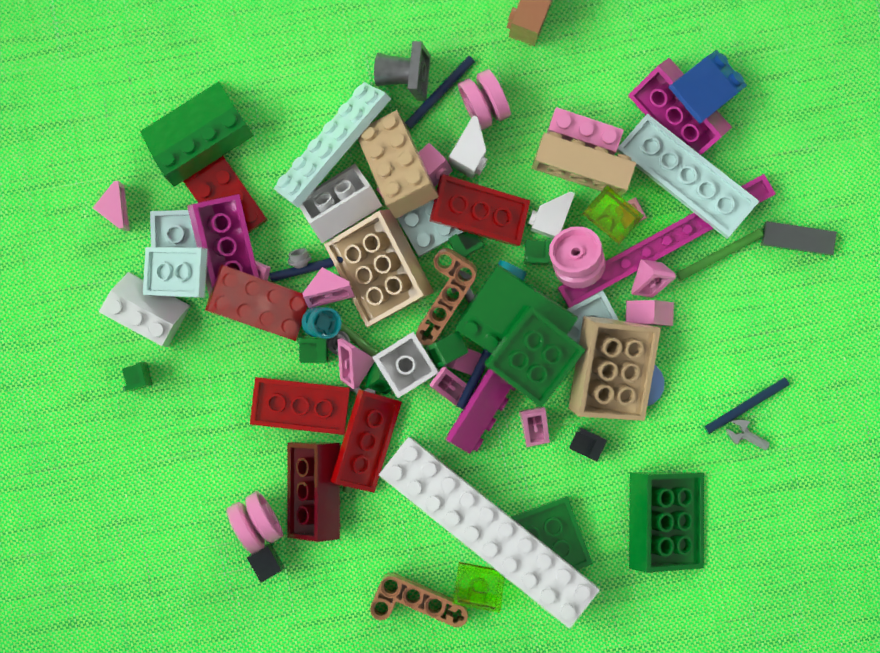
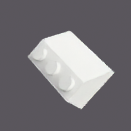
M353 164L316 187L301 204L300 209L321 243H324L334 238L346 228L353 226L362 218L374 213L382 207V204L357 165Z
M128 272L109 292L99 313L161 346L169 347L191 305L174 296L143 295L144 280Z

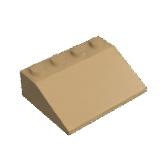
M389 209L379 210L324 244L340 277L350 282L355 296L352 300L366 327H370L434 293L397 219ZM337 256L343 258L342 263L338 261Z
M583 316L579 345L586 351L575 365L568 409L579 417L645 421L661 328L608 318Z

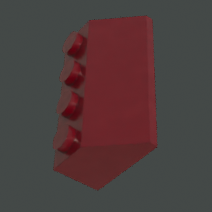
M287 442V538L314 542L340 539V485L330 482L340 452V443Z

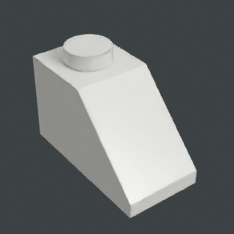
M570 191L540 205L538 211L533 210L528 222L532 225L530 231L553 239L563 228L575 193Z

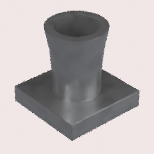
M412 41L411 58L377 53L374 63L376 86L408 84V90L417 101H426L431 55L421 41Z

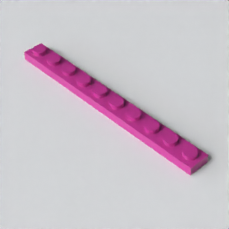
M765 174L741 186L759 200V203L775 195ZM692 213L607 260L602 277L593 285L585 288H571L563 284L557 289L567 307L571 308L636 272L641 259L656 261L714 228L698 215Z

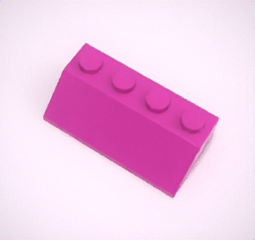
M668 58L659 64L628 97L645 115L648 113L693 150L702 155L726 134L732 126L718 111L700 124L668 88L684 75L678 66Z
M239 194L188 205L187 208L197 248L208 249L206 286L209 297L220 265H225L259 278Z
M488 368L468 401L465 410H462L447 434L446 440L469 454L472 450L477 452L484 439L480 438L485 429L487 431L491 430L496 422L493 416L497 410L502 411L509 401L506 395L510 389L515 391L516 388Z

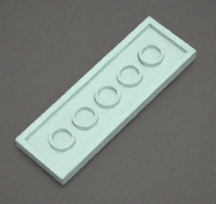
M365 82L354 90L352 97L339 108L335 117L324 125L323 131L317 138L308 144L306 151L294 160L288 172L278 179L277 185L273 189L299 208L391 98L385 92Z
M648 113L617 149L619 154L629 156L631 161L636 162L638 169L726 239L732 235L759 203V200Z

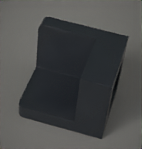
M578 427L569 448L597 462L607 440Z
M272 543L265 545L263 549L247 557L260 582L269 579L285 568Z

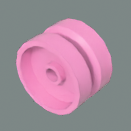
M490 69L477 74V85L469 78L458 83V89L465 108L471 118L473 115L478 117L481 131L492 126V116L498 121L511 116L510 107L504 92Z
M570 227L562 230L553 238L549 248V256L557 279L561 283L571 288H585L593 285L602 277L605 271L606 260L598 235L591 229Z
M259 491L248 495L245 505L241 502H236L227 508V515L232 528L242 545L251 554L263 549L265 540L273 543L283 537V531L278 518L268 501Z

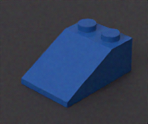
M715 50L668 88L700 124L728 103L747 85L742 75L729 65L726 56Z

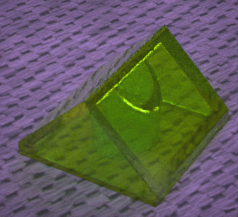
M608 185L605 186L583 212L585 217L618 244L626 238L644 217Z
M459 562L452 604L500 613L505 577L494 568Z

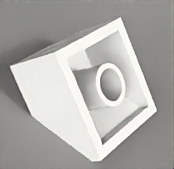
M474 115L449 156V165L471 179L476 174L481 175L488 160L485 158L486 147L478 117Z
M414 332L372 357L397 398L439 373Z

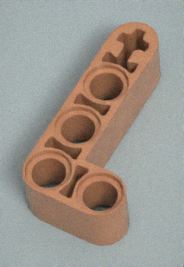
M449 248L441 249L434 258L435 268L449 277V280L416 331V337L423 345H430L436 341L477 275V268L471 261ZM441 255H448L452 260L451 265H442L439 257ZM461 268H468L471 270L472 276L468 279L462 278L459 270ZM447 289H457L459 296L457 298H450L447 295ZM436 308H443L446 311V316L439 318L435 315L434 310ZM432 322L433 324H435V326L433 327L431 334L425 336L424 332L428 329Z
M393 572L383 576L370 607L371 615L376 620L387 619L391 615L396 602L453 627L463 626L468 619L467 607L462 602ZM387 580H394L397 582L398 587L391 591L386 589L384 583ZM411 589H415L419 592L420 596L416 600H410L406 593ZM432 599H438L442 606L437 610H433L429 607L428 603ZM378 602H384L387 604L388 610L383 613L378 612L375 605ZM446 604H449L448 608L450 611L446 610V615H444ZM458 609L461 610L462 616H458L456 619L453 618L452 612H456Z

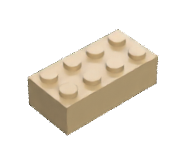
M397 110L371 123L358 137L385 204L395 218L439 197L410 132Z
M556 132L543 134L531 169L617 197H621L628 190L636 166V162L631 161L629 156L623 154L614 156L608 154L607 149L602 147H595L593 149L585 146L586 143L577 139L568 141L562 139L563 136Z

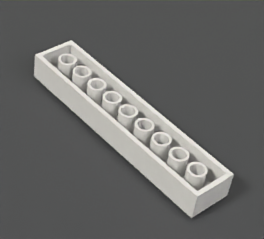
M408 437L379 473L380 477L569 629L600 591L593 582L513 520L413 438Z

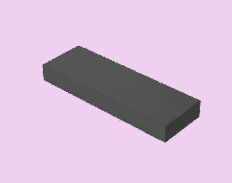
M766 221L764 222L761 245L832 256L834 255L837 232Z

